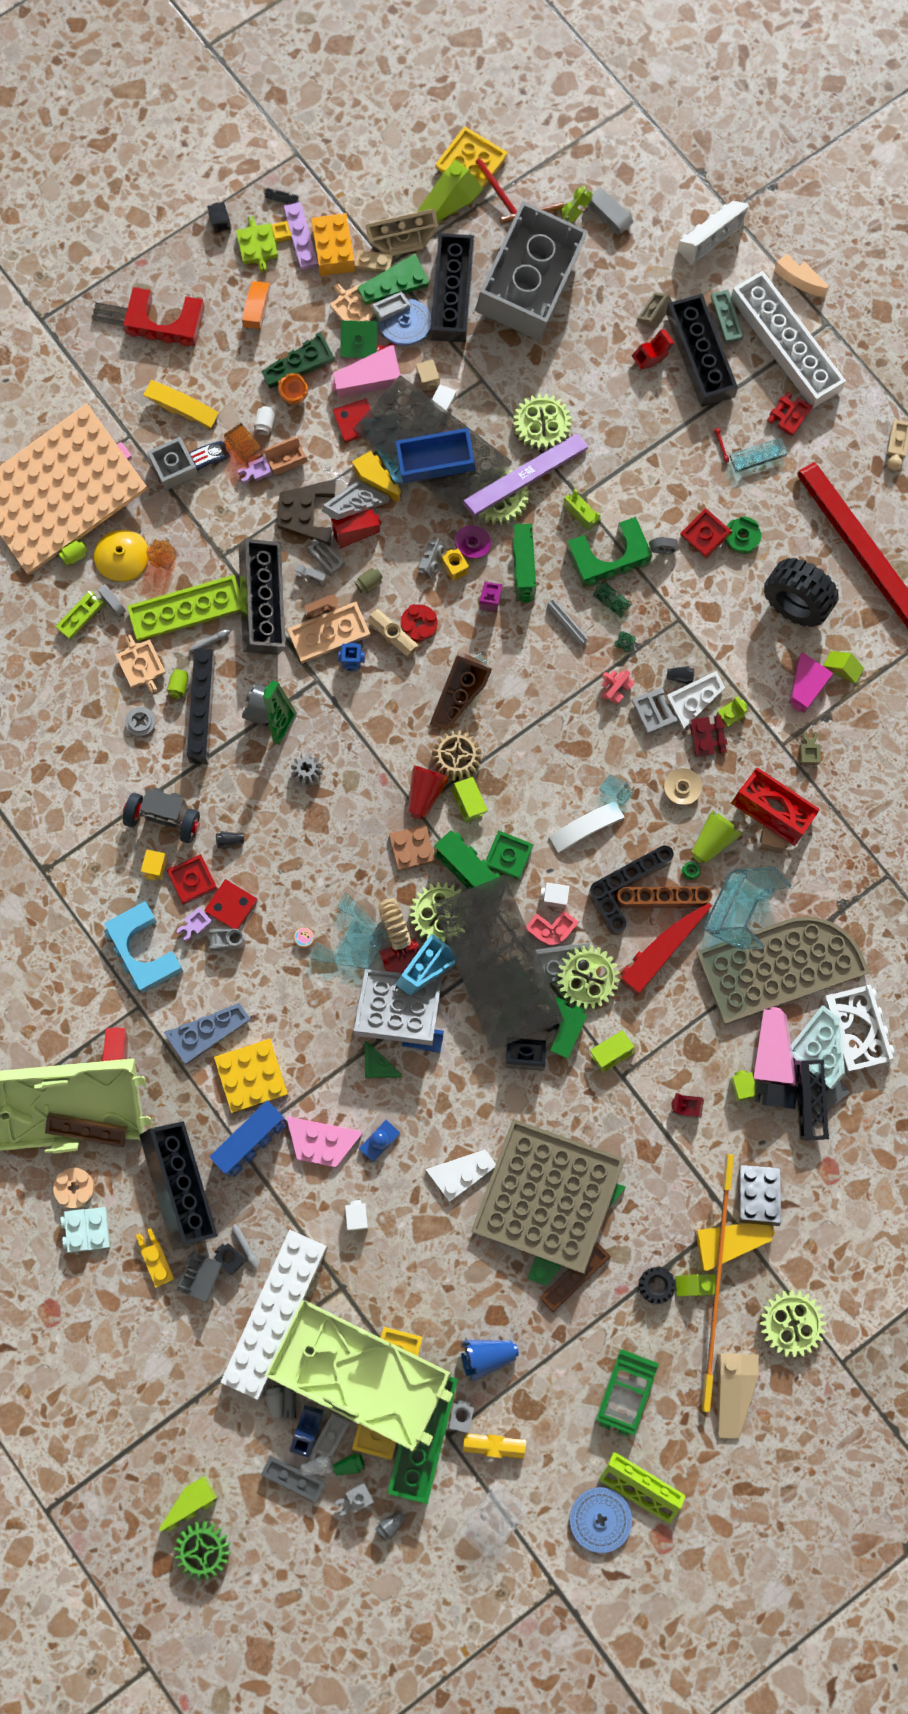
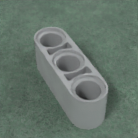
M598 188L593 192V199L587 206L614 233L620 235L633 224L630 214L603 188Z

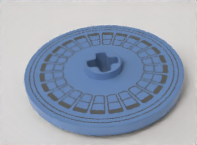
M407 299L411 304L409 310L382 322L378 320L379 330L388 341L403 346L413 345L425 339L431 330V314L425 305L413 299Z
M592 1488L582 1493L574 1502L570 1512V1527L574 1537L584 1548L597 1553H606L617 1549L626 1541L632 1527V1515L627 1502L620 1494L608 1488ZM601 1514L602 1517L606 1516L607 1520L604 1521L603 1526H601L599 1523H595V1520L598 1519L597 1515Z

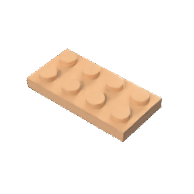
M357 602L287 628L301 664L342 648V643H355L371 637Z

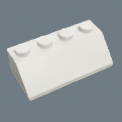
M736 201L723 205L719 212L715 215H710L703 224H698L688 235H683L679 240L677 251L691 265L745 225L749 205Z

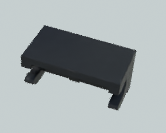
M755 1082L756 1102H760V1096L763 1094L762 1105L795 1109L798 1087Z

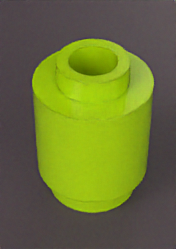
M76 540L61 549L62 552L58 554L65 565L68 566L86 557L85 552H87V549L82 541L78 543Z
M175 669L171 673L167 687L170 697L180 699L185 696L189 682L186 671Z

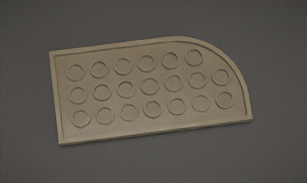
M817 917L791 918L696 952L724 1025L764 1011V1009L768 1010L770 1007L788 1003L870 973L863 954L854 939L838 925Z

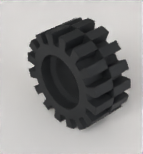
M652 1267L647 1269L640 1277L638 1284L639 1292L650 1303L661 1304L673 1297L676 1290V1280H674L673 1274L669 1270L662 1267ZM655 1277L661 1278L665 1283V1288L661 1293H654L650 1289V1281Z

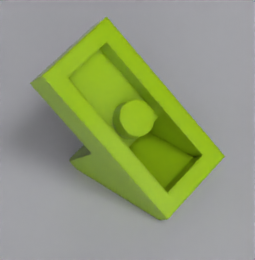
M716 1274L675 1276L676 1297L714 1295Z

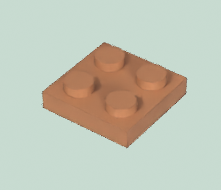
M426 824L389 833L398 871L435 862Z

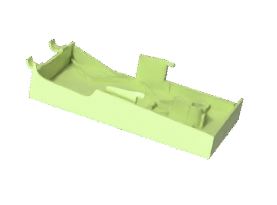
M135 1059L0 1071V1151L52 1146L51 1149H46L45 1153L55 1154L77 1151L80 1139L45 1133L49 1112L127 1126L126 1139L140 1140L139 1135L144 1132V1126L152 1127L150 1117H142L138 1086L143 1085L146 1087L145 1077L137 1076Z

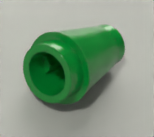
M353 1453L333 1464L334 1473L336 1476L361 1473V1470L365 1469L361 1453Z

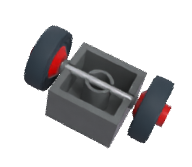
M147 788L144 798L141 794L131 793L123 808V825L134 828L140 816H143L145 820L180 829V841L184 843H191L200 827V812L198 810L188 809L181 795L177 793L166 794L159 788H153V790Z

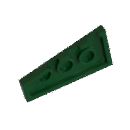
M321 331L315 334L316 337L309 341L308 339L302 343V347L296 351L293 349L288 353L287 357L277 360L261 371L269 389L278 386V381L287 374L293 373L302 376L335 362V357Z

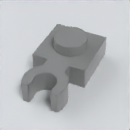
M297 564L294 570L296 576L306 578L307 581L325 587L327 577L322 570L317 568L307 569Z

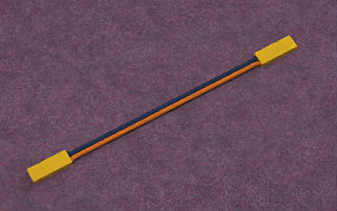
M726 1153L722 1185L724 1195L707 1372L704 1375L701 1406L704 1412H710L712 1363L726 1215L734 1155Z

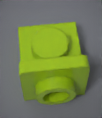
M737 696L731 703L719 709L717 715H721L722 722L728 728L746 717L748 706L744 700H740Z

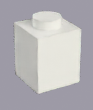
M546 883V888L541 889L540 899L544 900L543 905L566 909L569 886Z
M361 1200L350 1201L349 1205H345L347 1230L368 1229L366 1204H361Z

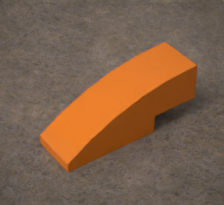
M252 281L242 317L243 327L261 329L266 312L270 283Z

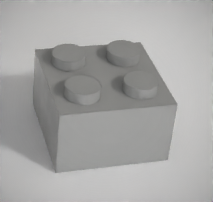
M181 437L147 451L150 462L165 491L198 477L196 466Z

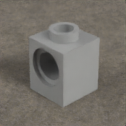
M459 1400L458 1404H453L449 1429L469 1433L474 1407H470L471 1402ZM465 1410L468 1417L464 1422L456 1419L457 1411Z

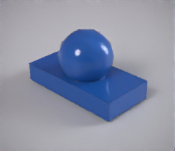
M385 1120L361 1145L359 1150L374 1163L401 1133Z

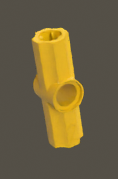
M470 1433L464 1434L463 1452L484 1454V1456L503 1458V1456L525 1458L526 1440L505 1438V1436L486 1434V1436Z

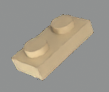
M357 250L355 269L382 273L391 268L393 255Z

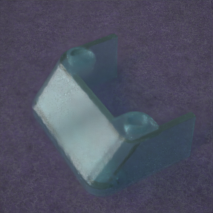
M776 867L735 869L728 874L705 922L704 929L710 935L738 949H761L764 947V944L747 927L758 902L770 900L775 889H790L792 885Z

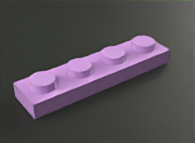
M301 202L284 206L301 271L318 267Z

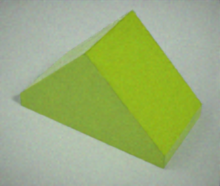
M831 651L823 664L826 669L853 684H856L864 670V667L854 655L847 652Z

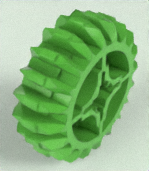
M207 1521L203 1522L202 1528H200L199 1522H196L195 1530L191 1525L187 1526L189 1534L185 1531L180 1533L184 1540L181 1538L176 1539V1542L181 1544V1547H174V1551L180 1552L179 1555L174 1556V1559L182 1560L177 1567L180 1568L183 1565L186 1567L182 1571L184 1575L191 1571L190 1579H193L196 1573L197 1581H201L202 1574H204L206 1580H209L210 1572L216 1577L218 1575L216 1568L221 1572L224 1570L220 1563L227 1564L229 1562L228 1559L224 1558V1555L228 1556L231 1554L230 1551L224 1550V1548L230 1546V1542L223 1543V1540L228 1537L227 1534L220 1537L219 1534L222 1532V1528L215 1532L213 1531L215 1524L212 1523L208 1529ZM202 1533L212 1536L217 1544H207ZM196 1534L195 1549L186 1552L189 1539ZM200 1545H203V1548L210 1549L204 1554V1557L201 1554L194 1553L201 1548ZM219 1550L216 1563L209 1567V1554ZM188 1558H197L200 1565H202V1569L193 1566Z

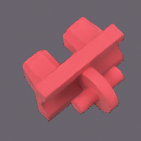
M625 670V672L621 671L618 675L615 671H612L611 674L605 672L602 675L604 682L601 685L606 690L600 697L603 700L608 699L612 703L618 704L623 698V695L618 691L619 687L621 686L625 691H628L635 684L629 677L631 673L628 670Z

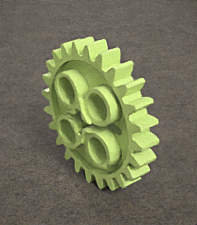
M538 394L537 399L531 395L530 401L525 398L524 404L519 403V409L515 410V416H513V428H515V435H519L518 440L524 439V446L530 443V449L537 446L538 451L541 447H544V450L547 451L548 446L553 448L555 443L557 445L560 444L561 440H566V435H570L569 429L572 427V423H570L572 417L569 416L570 410H565L566 404L560 405L561 399L554 401V395L551 399H548L547 394H545L544 398H541V395ZM539 408H542L543 411V423L545 424L544 431L546 435L545 437L542 434V422L540 421L541 415ZM551 411V412H553L554 414L549 415V414H547V412ZM534 413L536 416L531 417L528 414ZM549 428H555L556 431H550ZM531 430H537L538 433H532Z
M496 467L495 472H492L491 469H489V474L482 472L483 478L476 477L477 483L472 482L474 489H470L471 496L513 470L511 469L507 473L504 467L502 472H499L498 467ZM527 486L515 492L516 496L507 497L480 513L479 519L485 517V523L492 520L493 525H495L496 521H499V524L502 525L503 520L509 524L510 518L516 521V514L522 516L521 510H526L525 504L528 503L527 497L529 496V492L526 491ZM498 506L504 507L502 510H497L496 508Z
M437 882V887L435 888L430 884L429 890L423 887V894L416 893L419 899H412L416 906H410V910L414 911V913L410 914V918L415 919L411 922V925H417L415 932L422 931L420 938L426 935L427 939L433 934L444 943L445 939L452 943V937L459 940L458 933L465 934L463 927L469 928L470 924L466 921L472 920V917L467 915L472 913V909L467 908L471 902H464L467 895L460 896L462 889L454 891L455 885L453 884L451 888H448L447 882H445L443 887ZM438 896H442L445 899L442 904H437L434 900ZM450 900H452V904H450L444 911L445 916L440 915L433 924V926H429V924L437 918V911H443L447 903ZM456 908L460 913L457 916H452L449 911ZM424 911H431L433 915L430 918H424L422 913ZM439 923H445L447 925V929L440 931L438 930L437 925Z
M590 945L588 951H586L585 946H581L580 952L577 948H574V955L569 952L567 953L568 960L562 958L565 964L564 966L558 965L562 972L556 973V975L561 977L556 982L563 985L559 988L560 992L566 991L563 997L567 998L570 996L569 1003H573L576 1000V1006L579 1007L582 1003L583 1008L587 1009L588 1004H590L591 1008L594 1009L595 1003L602 1006L601 1000L609 1002L607 996H614L611 990L618 989L614 982L620 981L618 978H615V975L620 972L614 970L617 963H610L613 957L606 958L607 951L600 954L601 948L599 947L594 951L593 946ZM586 960V968L580 970L578 968L579 961ZM603 966L605 973L602 976H597V968ZM576 970L586 975L590 973V976L604 981V984L590 979L586 982L585 978L573 974L572 971ZM574 978H579L580 985L572 988L571 981ZM592 985H597V993L591 995L589 988Z
M789 1290L788 1296L785 1291H781V1298L775 1294V1301L767 1300L770 1307H762L766 1314H760L765 1319V1321L759 1323V1325L765 1326V1329L760 1332L767 1333L768 1335L764 1341L771 1340L769 1347L777 1346L776 1353L784 1350V1356H788L789 1352H791L792 1357H796L797 1351L800 1356H804V1350L811 1353L810 1346L817 1348L818 1345L815 1341L823 1340L819 1333L826 1332L821 1329L822 1325H826V1322L820 1321V1318L825 1316V1314L818 1313L821 1306L815 1307L816 1300L808 1301L809 1294L802 1297L801 1291H798L796 1296L793 1290ZM787 1305L790 1307L791 1318H790L789 1313H788V1311H787V1309H786V1306H787ZM797 1305L802 1306L804 1309L801 1317L795 1314V1307ZM778 1310L784 1313L785 1318L782 1322L777 1321L775 1318ZM791 1319L793 1321L796 1320L797 1324L794 1325V1328L792 1326L789 1327L788 1323L791 1322ZM803 1325L808 1326L810 1329L807 1337L801 1334V1327ZM794 1329L796 1331L797 1336L799 1337L798 1342L795 1339ZM785 1330L791 1336L788 1342H784L781 1338V1334Z

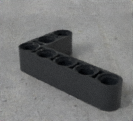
M667 845L660 846L591 885L589 898L611 934H622L627 923L612 895L618 893L620 889L629 887L668 866L674 856L671 847ZM665 852L669 858L666 860L662 859L659 854ZM649 861L653 867L650 869L645 868L643 862ZM632 870L636 873V876L633 878L628 877L626 872ZM616 879L619 882V886L614 887L609 881ZM599 888L603 894L597 896L593 893V889ZM610 905L613 910L605 912L602 906ZM619 921L622 924V928H614L612 922Z

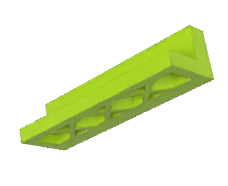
M613 1452L606 1468L598 1479L603 1484L668 1524H671L678 1514L685 1499L684 1494L616 1452ZM610 1472L617 1477V1480L612 1481L606 1475ZM625 1485H631L635 1488V1491L630 1492L626 1489ZM643 1496H649L653 1499V1502H646ZM666 1507L670 1509L672 1513L669 1516L666 1513H664L661 1510V1508Z

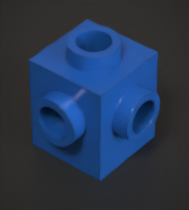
M342 643V651L338 652V662L342 663V669L347 671L361 669V663H365V652H362L361 644Z

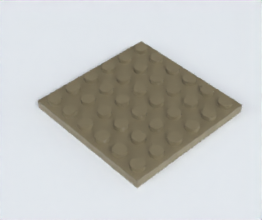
M513 1119L471 1232L585 1274L625 1163V1158Z

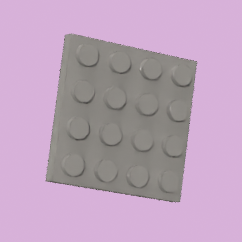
M365 969L353 1035L432 1046L442 978L435 979L410 996L395 985L403 973Z

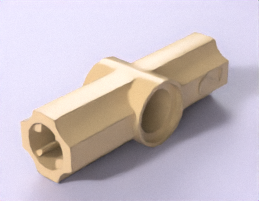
M379 609L374 610L370 614L367 622L385 638L387 643L392 644L407 658L416 652L419 647L418 644L406 635L397 623H393ZM390 631L397 632V635L390 636L388 635V633Z

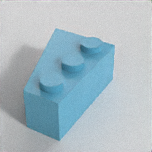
M431 934L395 985L411 996L455 967L463 956Z

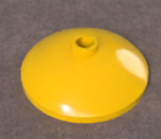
M126 529L107 533L98 541L94 550V562L98 571L105 578L114 582H128L139 577L145 571L150 558L145 540L136 532ZM118 549H123L122 552H117Z

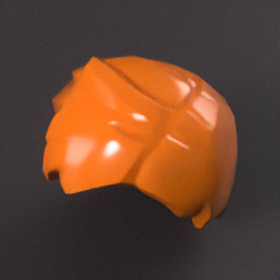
M287 374L278 381V391L281 399L288 404H300L307 397L308 386L301 375Z

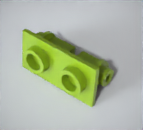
M584 185L575 190L573 199L562 208L561 214L563 219L567 217L566 220L570 223L576 222L583 212L578 208L579 205L586 208L593 199L592 196L594 194L590 190L585 192L586 188Z

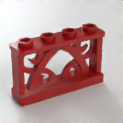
M759 768L753 771L731 802L732 805L793 846H796L820 811L818 807ZM766 799L777 800L784 806L786 812L776 811L770 807Z

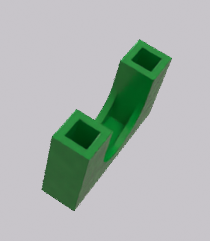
M636 517L619 522L617 531L624 544L625 554L617 561L604 562L596 558L590 549L585 535L567 541L566 549L582 586H593L600 580H609L619 573L626 574L632 571L633 568H643L650 564L653 555Z
M522 981L520 984L515 983L496 1026L515 1034L524 1013L530 1007L535 1005L549 1006L557 1013L560 1021V1028L550 1051L569 1058L586 1020L585 1010L574 1005V1008L566 1006L567 1001L558 997L556 1000L548 998L549 993L540 989L538 992L530 990L531 985Z

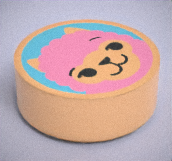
M300 928L296 931L294 939L299 947L307 948L312 945L314 935L310 929Z

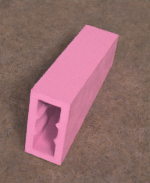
M394 345L333 373L334 380L331 381L333 392L336 391L337 398L401 386V376Z
M770 1007V1010L764 1009L754 1079L761 1083L796 1087L797 1081L787 1015L780 1008Z

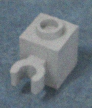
M364 1482L347 1491L348 1499H338L335 1505L340 1503L345 1505V1510L339 1513L340 1516L348 1513L351 1507L354 1512H357L374 1503V1499Z

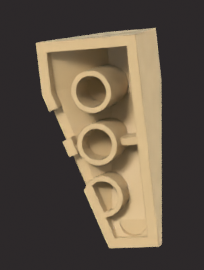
M717 1354L718 1438H740L759 1376V1357L757 1354Z

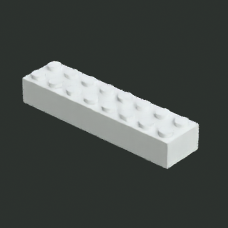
M763 271L733 288L732 302L813 408L843 390L846 382L844 377Z
M289 1230L220 1383L257 1400L261 1398L269 1380L266 1377L268 1369L301 1301L305 1299L328 1248L327 1246Z

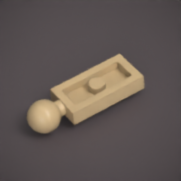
M894 419L887 455L892 457L888 460L887 465L890 470L897 471L902 467L901 458L905 459L907 453L908 422Z

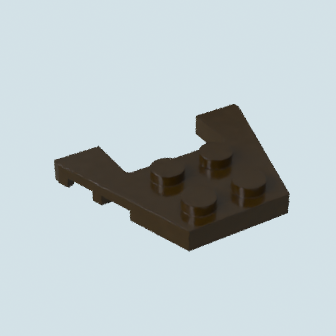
M336 479L280 492L277 528L298 536L303 535L309 537L310 540L314 541L315 539L331 546L332 528L313 527L316 497H335Z

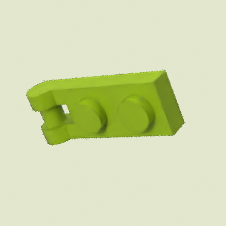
M92 591L87 592L55 626L69 640L105 605V602L101 598L95 597L96 594ZM90 602L93 604L91 607L87 605Z

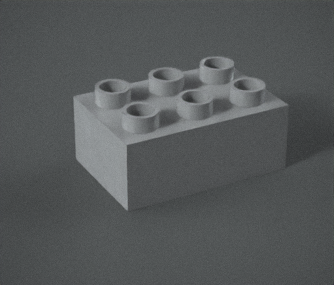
M522 201L483 284L474 311L540 341L579 256L588 231Z

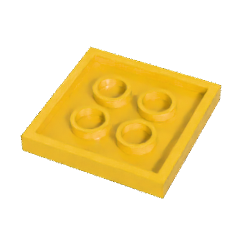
M464 126L436 162L435 169L444 173L456 159L473 174L484 188L488 181L475 161L481 158L491 174L494 175L508 157V152Z
M271 1039L214 1057L232 1114L263 1104L267 1100L272 1101L288 1095Z

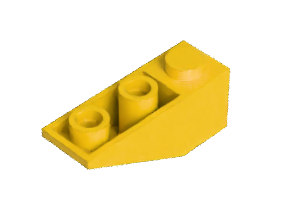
M369 451L352 461L353 471L361 481L390 496L392 500L400 502L401 490L397 484L392 483L389 472L386 469L383 470L381 467L382 463L377 455L374 456Z

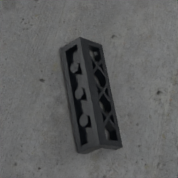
M824 1059L795 1060L800 1140L829 1139ZM809 1064H819V1073L815 1077L809 1073ZM814 1083L820 1086V1093L816 1097L811 1094L810 1090ZM816 1102L821 1106L822 1111L818 1117L812 1113V1107ZM818 1122L823 1127V1135L813 1136V1127Z

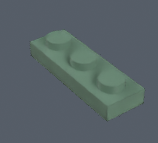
M729 290L711 293L712 304L725 344L743 340L744 336Z

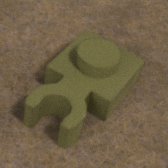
M807 731L803 733L802 739L805 744L800 746V764L819 765L821 763L820 744H815L818 738L817 732L813 733L812 739L807 737Z

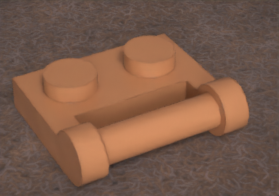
M329 595L305 605L304 612L307 619L321 616L322 612L327 610H336L338 598L335 595Z

